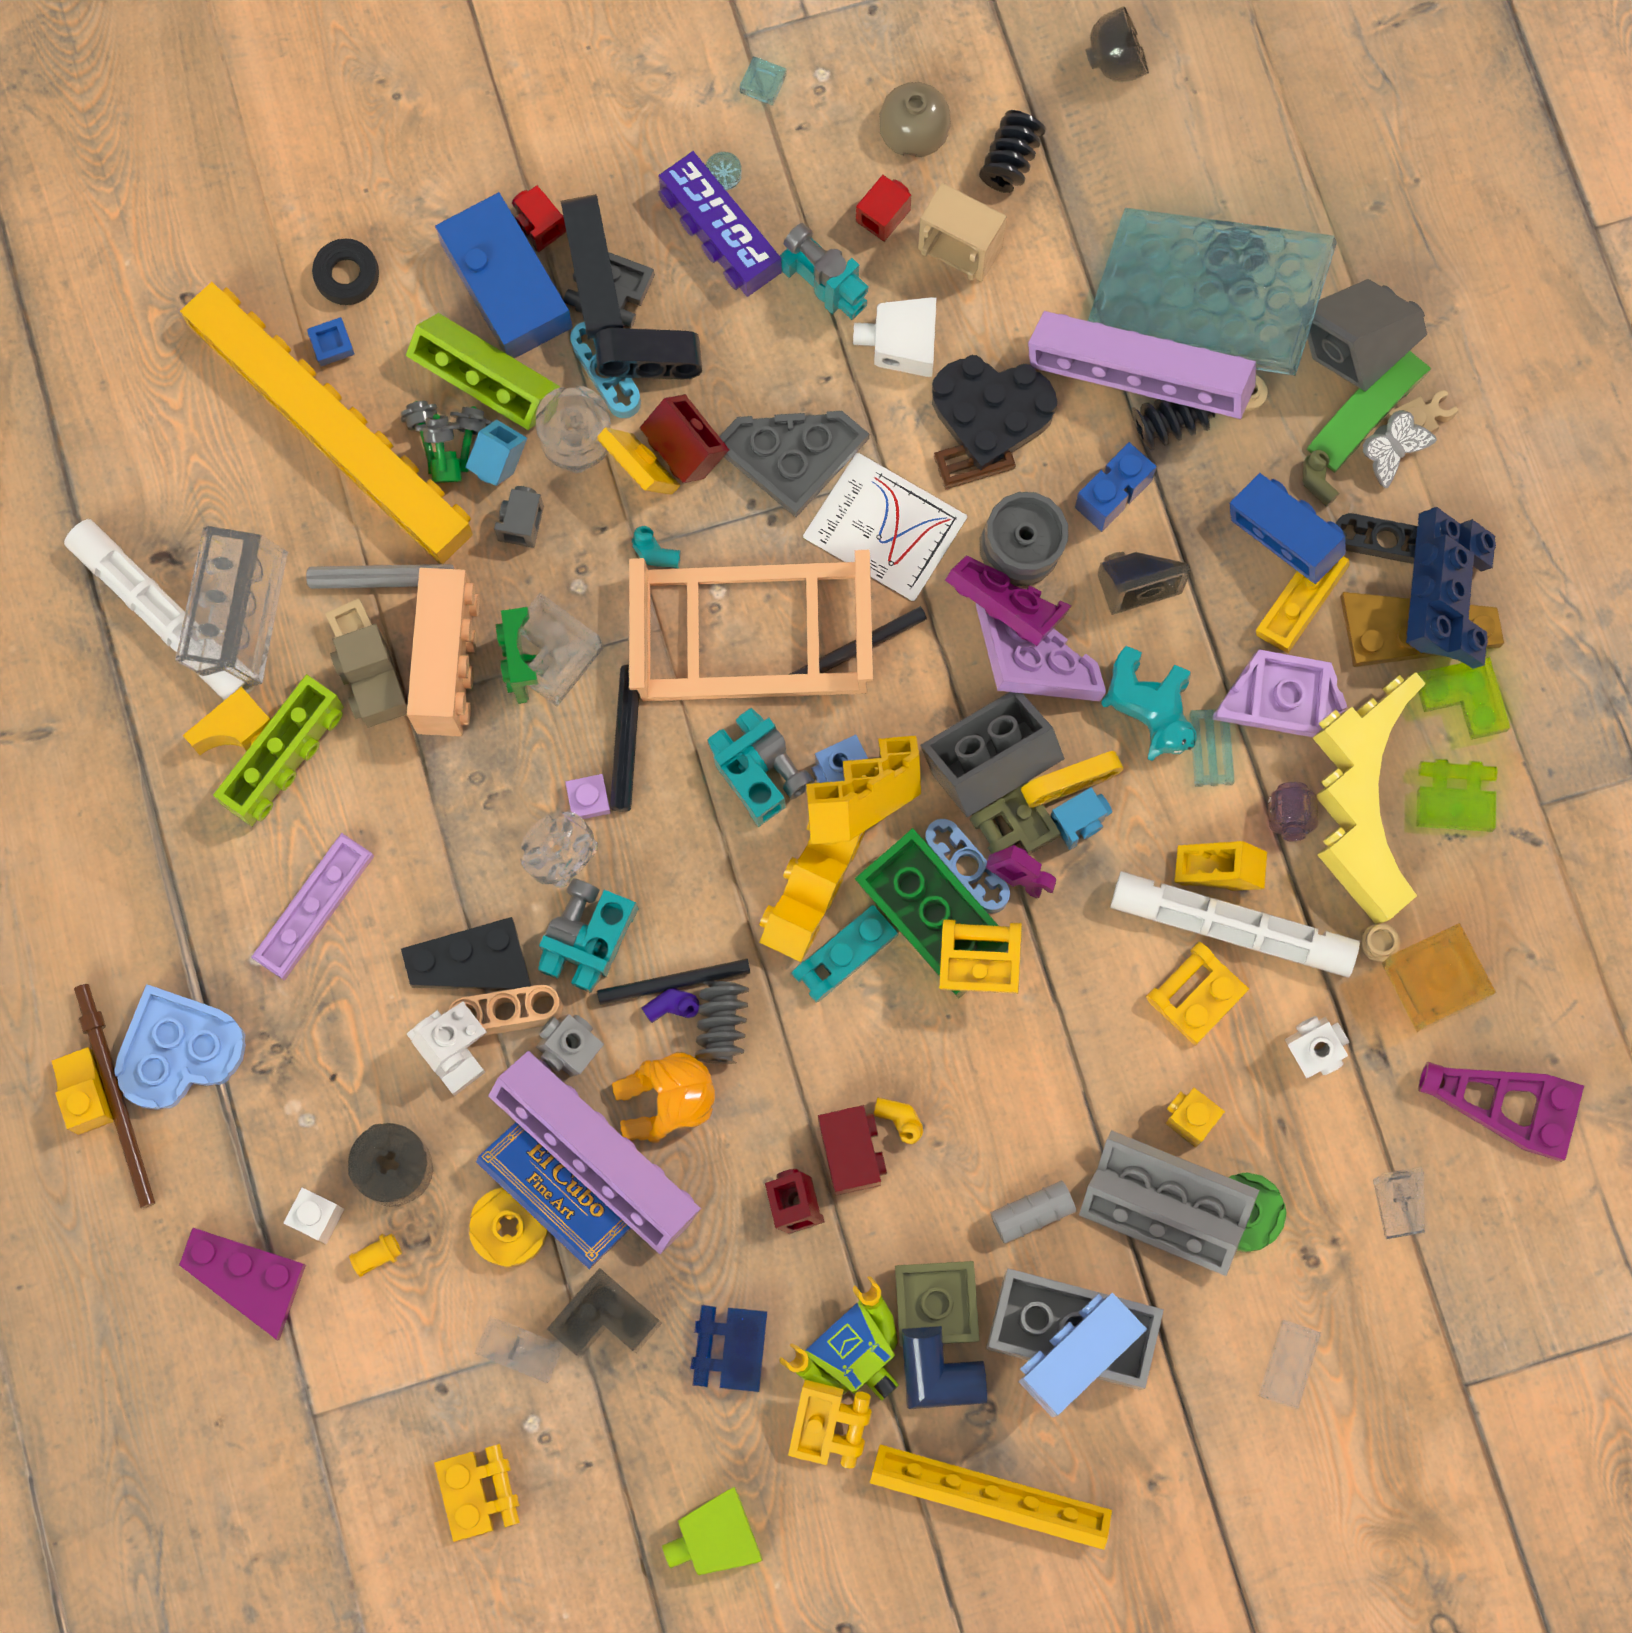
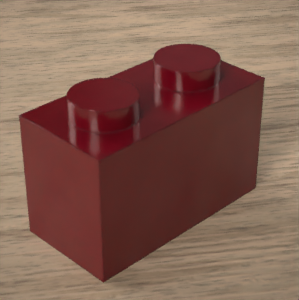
M686 394L664 398L639 427L648 438L649 445L659 452L669 465L671 473L680 479L683 484L705 479L730 450Z
M864 1105L818 1115L835 1196L881 1186L880 1176L886 1175L887 1170L882 1151L875 1153L872 1143V1137L878 1136L874 1114L866 1115Z

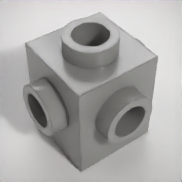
M567 1014L558 1020L552 1017L539 1032L543 1039L536 1048L543 1053L541 1059L549 1067L558 1072L562 1069L572 1077L582 1073L604 1043L591 1033L593 1028L586 1020L578 1015L572 1017L570 1014Z

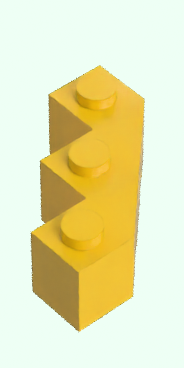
M916 736L878 738L879 758L843 761L844 781L806 784L811 844L833 845L838 842L851 841L921 795L920 759Z
M808 822V825H807V828H806V830H808V831H810V829H809V822ZM866 831L851 841L838 842L833 845L811 844V839L809 838L808 844L798 859L792 857L785 869L783 878L787 879L788 882L783 895L775 907L767 906L761 918L759 926L765 929L759 943L802 962L820 930V923L827 909H830L841 887L844 874L850 862H853Z

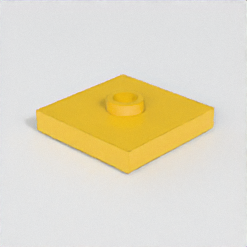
M605 427L597 436V440L643 490L672 495L681 486L659 463L654 453L643 445L633 433Z

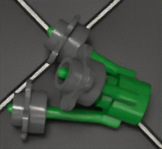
M414 401L406 406L407 410L401 412V421L406 422L408 430L420 431L428 462V474H432V481L435 483L461 482V472H469V469L465 467L468 462L472 436L478 435L480 430L493 421L485 419L483 417L484 411L477 409L475 406L462 407L461 413L450 412V416L456 418V422L452 423L448 422V416L437 414L436 404H428L427 401ZM453 429L464 432L460 459L457 458L456 451L444 450V442L454 439ZM431 443H435L436 452H433Z

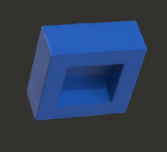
M342 317L307 329L320 367L355 355Z

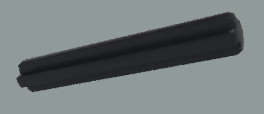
M629 665L621 666L610 800L611 809L617 812H628L631 810L639 692L638 690L629 689Z

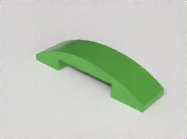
M1409 351L1366 392L1359 388L1320 431L1307 450L1310 453L1315 450L1324 451L1329 457L1327 467L1335 473L1359 448L1367 435L1404 396H1407L1430 372L1431 368Z

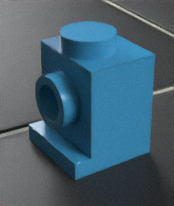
M1092 787L1053 809L1050 817L1060 831L1061 838L1068 849L1071 850L1077 846L1080 835L1087 839L1103 828L1102 822H1104L1108 815L1112 814V809L1106 798L1102 794L1096 795Z

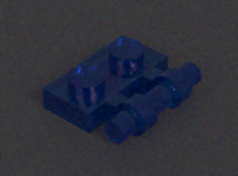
M701 1305L699 1321H695L694 1333L698 1334L696 1355L691 1357L690 1369L694 1370L692 1386L708 1387L709 1373L712 1371L721 1372L720 1389L760 1393L768 1312L728 1308L726 1323L715 1322L717 1307ZM714 1335L725 1336L722 1360L711 1359Z

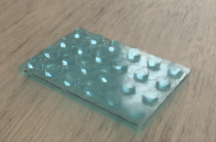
M1125 208L1088 321L1098 322L1122 330L1135 331L1139 334L1160 339H1169L1189 346L1206 348L1210 351L1231 356H1240L1244 359L1256 361V370L1296 376L1337 242L1334 235Z

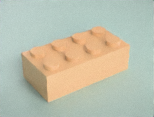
M419 568L407 716L417 734L462 736L463 725H469L471 705L470 702H466V689H472L474 669L473 666H469V652L475 653L477 633L476 630H472V616L478 617L480 598L479 594H475V583H470L465 570Z

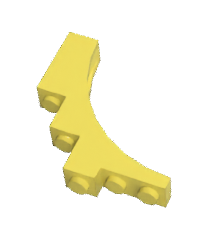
M1416 672L1405 679L1398 675L1382 688L1386 695L1378 702L1371 698L1357 711L1350 707L1341 714L1335 709L1318 723L1322 730L1312 737L1337 766V769L1321 781L1325 788L1316 794L1315 797L1340 826L1323 840L1327 847L1317 855L1375 924L1389 921L1417 896L1400 872L1387 844L1380 816L1378 786L1382 755L1392 727L1406 704L1426 684Z

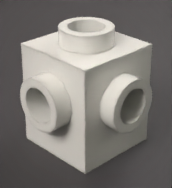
M1317 1016L1303 1021L1296 1026L1298 1032L1285 1039L1306 1078L1320 1071L1323 1075H1327L1343 1065L1342 1059L1348 1056L1343 1046L1350 1043L1339 1023L1337 1022L1331 1026L1326 1017L1318 1020ZM1318 1042H1325L1323 1048L1314 1049Z

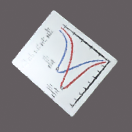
M856 453L805 531L803 538L844 562H855V550H870L871 578L907 599L915 601L966 521L967 515L862 454Z

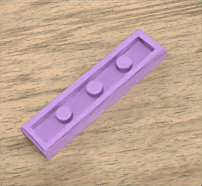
M341 833L251 958L285 981L371 862L374 855Z

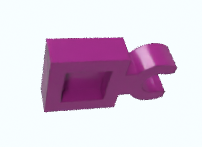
M1015 845L990 854L988 857L986 869L1012 887L1021 884L1025 887V891L1034 898H1040L1042 889L1048 893H1053L1056 878L1048 872L1040 871L1042 864L1029 856L1025 850Z

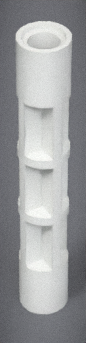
M86 519L71 529L65 538L64 545L93 574L108 585L125 602L128 608L142 618L168 646L176 651L223 700L227 699L240 687L250 694L256 685L257 680L225 648H222L188 613L180 608L152 578H149L91 519Z
M1120 872L1110 905L1112 909L1349 978L1358 955L1359 940L1325 931L1323 935H1319L1318 929L1164 883H1161L1160 888L1153 886V880Z

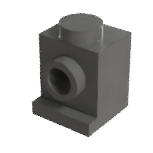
M516 486L515 489H511L509 500H503L500 508L499 521L503 523H495L494 531L498 541L531 548L535 547L544 509L541 494H537L534 489L525 486Z

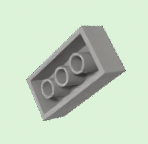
M1008 1268L1004 1274L986 1349L1024 1360H1029L1039 1351L1046 1355L1054 1348L1049 1340L1069 1322L1074 1327L1079 1324L1083 1318L1078 1312L1095 1296L1100 1294L1103 1298H1106L1108 1295ZM1117 1297L1147 1330L1096 1379L1143 1390L1146 1388L1164 1309Z

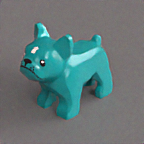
M1125 646L1113 665V677L1108 693L1101 702L1102 706L1108 707L1111 705L1117 711L1131 716L1148 726L1151 740L1148 760L1153 761L1163 753L1180 755L1185 750H1191L1195 746L1197 733L1193 725L1186 720L1183 714L1180 694L1186 690L1191 672L1174 665L1162 683L1138 681L1135 672L1140 666L1139 661L1142 652Z

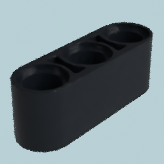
M607 328L600 330L595 335L597 372L603 376L684 380L695 378L702 373L700 340L698 334L692 331Z

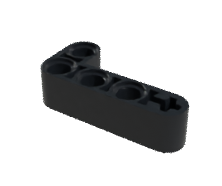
M597 194L561 201L588 340L595 339L596 333L600 330L623 328Z

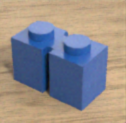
M1128 442L1106 465L1105 472L1101 470L1078 493L1075 509L1103 532L1125 509L1126 502L1130 504L1152 482L1157 466Z

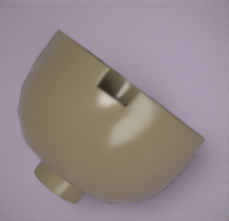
M908 82L894 88L886 96L879 113L880 134L885 144L897 154L904 156V153L916 154V157H925L936 152L946 142L951 125L949 105L943 94L931 85L922 82Z

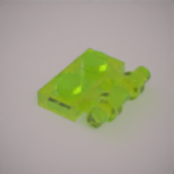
M1435 759L1434 762L1420 761L1419 776L1433 777L1432 787L1420 786L1417 789L1416 827L1493 832L1496 829V791L1481 790V782L1496 781L1498 774L1497 766H1483V763L1480 761H1469L1468 764L1449 763L1448 759ZM1447 778L1467 779V789L1447 788Z

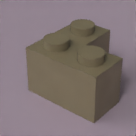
M373 624L333 638L336 651L330 653V656L343 684L350 683L354 696L349 697L348 701L355 719L362 717L367 728L407 715L408 704L388 646L378 626Z

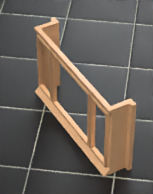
M855 550V562L648 570L644 558L629 559V689L638 690L642 702L867 694V682H873L870 550ZM855 579L857 672L820 673L818 580ZM806 580L808 674L700 678L699 584ZM687 585L688 678L651 680V586Z

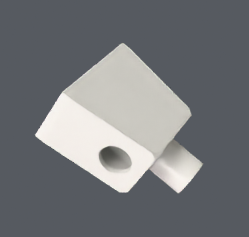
M930 297L878 304L876 324L854 323L853 345L875 346L874 365L878 367L932 377L936 298Z

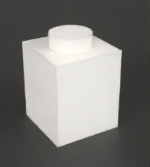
M301 1188L284 1224L327 1244L344 1208Z

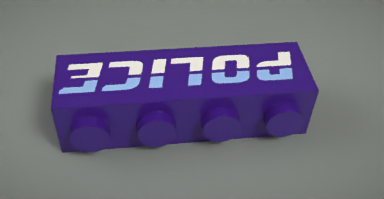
M694 151L658 175L660 184L658 195L668 209L675 208L680 214V222L690 236L695 234L703 243L701 246L708 259L712 263L716 261L720 263L725 270L723 274L733 289L737 290L740 288L746 297H749L782 273V263L779 254Z

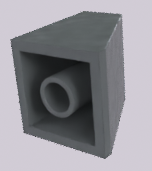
M1370 279L1315 301L1300 310L1313 360L1365 392L1427 335L1424 321L1425 315L1417 303L1413 301L1407 302L1397 296L1388 286H1380Z

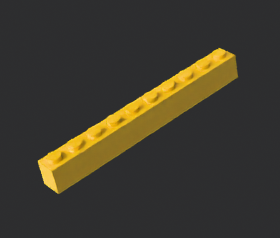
M211 281L180 310L187 325L439 564H444L473 536L468 523L471 520L470 516L458 504L451 507L443 499L445 496L444 492L431 479L427 482L422 480L417 475L419 472L417 466L405 455L399 458L391 450L394 447L393 444L380 431H377L375 434L372 433L365 426L368 423L365 417L353 406L348 410L340 402L342 397L329 383L321 385L314 378L317 375L314 369L302 358L297 362L289 354L291 349L278 335H275L273 338L264 331L266 325L252 311L246 314L239 307L241 302L227 287L221 290Z

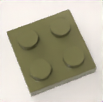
M974 1261L895 1265L900 1346H903L902 1329L942 1326L943 1344L979 1342Z

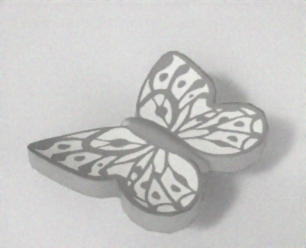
M1399 410L1392 414L1387 425L1380 426L1373 435L1365 440L1363 453L1367 458L1374 461L1373 471L1379 484L1384 488H1388L1397 472L1400 458H1403L1405 453L1416 452L1431 446L1437 441V438L1426 428L1414 424V416L1410 412Z

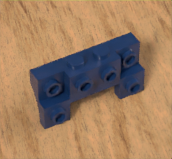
M1438 507L1419 513L1406 639L1407 644L1421 653L1446 656L1458 660L1472 669L1485 665L1486 647L1488 644L1487 632L1469 620L1473 567L1481 572L1493 568L1494 550L1496 548V536L1473 519L1459 523Z

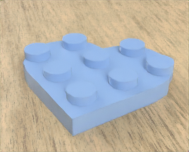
M146 984L117 1056L114 1072L118 1079L119 1088L124 1093L123 1095L126 1099L142 1108L154 1110L173 1108L185 1097L192 1084L204 1086L220 1085L229 1080L230 1076L236 1072L243 1061L246 1046L245 1032L231 1016L217 1008Z

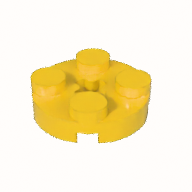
M504 1188L494 1189L482 1196L473 1207L470 1216L469 1235L474 1249L488 1262L506 1268L522 1265L532 1260L543 1248L549 1233ZM506 1217L508 1220L517 1218L519 1223L515 1227L518 1231L515 1236L512 1237L509 1234L503 1237L500 1236L499 1231L502 1229L500 1220Z

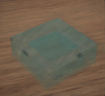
M753 56L739 86L740 93L773 106L787 76L786 68Z

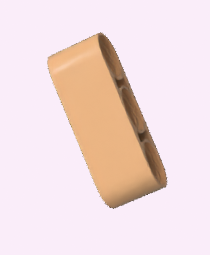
M536 985L462 997L455 1000L448 1009L449 1011L461 1002H464L469 1009L477 1012L476 1019L486 1030L487 1033L483 1035L486 1036L544 1026L552 1017H555L557 1020L560 1018L563 1005L557 992L552 987ZM545 996L554 1000L553 1008L548 1013L539 1014L534 1011V1004L539 998ZM503 1003L515 1005V1013L508 1020L496 1018V1010Z

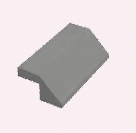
M1111 1130L1106 1140L1098 1169L1088 1185L1079 1216L1227 1276L1259 1190Z

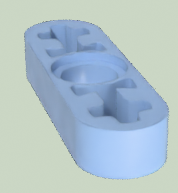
M948 819L933 821L926 830L925 842L987 913L993 914L1002 911L1010 897L1007 883L985 868L987 860L954 822ZM939 830L944 833L948 830L951 832L949 836L950 844L956 849L961 843L964 848L957 850L951 860H948L945 856H948L951 850L943 842L938 845L934 843L936 839L934 831ZM970 856L977 861L978 870L974 875L964 876L958 872L956 863L961 857ZM984 872L989 875L984 879V883L989 889L994 890L998 887L1001 890L998 897L1000 902L998 903L994 900L988 902L983 900L986 891L979 883L975 889L970 886L980 880Z

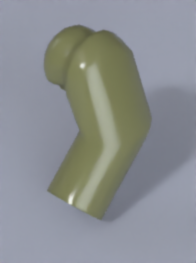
M1315 450L1303 462L1302 481L1304 486L1328 507L1340 493L1326 481V466L1329 464L1328 455L1322 450Z

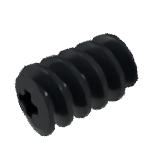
M1018 110L1007 111L1005 116L1001 118L1000 128L996 131L995 140L990 145V153L985 157V165L980 169L979 177L987 186L1003 193L1014 191L1013 185H1023L1025 183V176L1022 173L1030 171L1031 165L1028 161L1033 160L1036 156L1033 148H1038L1041 144L1038 136L1045 134L1046 127L1044 124L1027 113Z
M1161 399L1155 400L1154 407L1150 403H1143L1140 407V412L1135 407H1132V416L1137 432L1150 450L1155 449L1156 437L1160 439L1163 445H1168V433L1171 432L1178 441L1182 440V428L1185 427L1191 436L1196 435V423H1200L1205 431L1210 430V418H1215L1216 416L1214 412Z

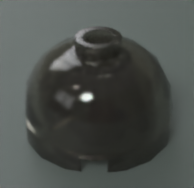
M1123 6L1111 10L1097 20L1090 33L1091 47L1085 49L1093 70L1099 67L1106 78L1114 82L1124 83L1139 79L1149 73L1143 47H1140L1136 36L1138 35L1126 7Z

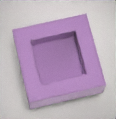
M603 774L565 781L573 821L611 813Z

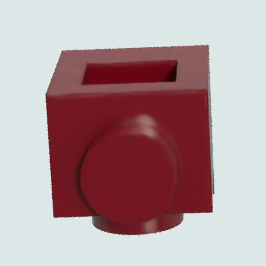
M789 1169L776 1175L777 1179L765 1183L776 1229L791 1234L825 1223L824 1216L820 1214L811 1176L798 1169ZM799 1196L800 1204L794 1205V1198Z

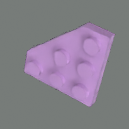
M975 603L997 691L1100 701L1106 690L1098 663L1087 654L1083 657L1079 656L1065 645L1068 639L1053 629L1036 646L1030 641L1019 637L1015 630L1001 620L991 617L983 607Z

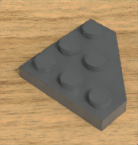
M827 411V414L821 415L794 413L777 414L772 418L753 419L752 416L737 417L719 437L730 449L724 458L793 516L797 517L869 440L870 434L843 411Z

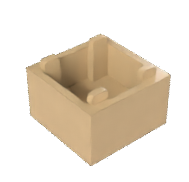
M941 183L920 218L918 249L922 251V255L927 257L929 254L967 274L968 279L973 281L975 278L982 282L1003 247L1007 216Z

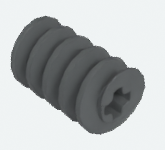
M726 981L703 982V984L709 987L702 989L699 997L708 1003L700 1005L698 1012L708 1018L699 1020L697 1023V1028L706 1033L697 1036L696 1043L706 1049L696 1051L694 1058L707 1063L736 1064L737 1062L733 1061V1056L743 1054L744 1049L735 1046L734 1041L745 1038L746 1034L735 1030V1026L747 1022V1018L737 1015L736 1010L748 1007V1003L737 999L739 994L749 992V988Z

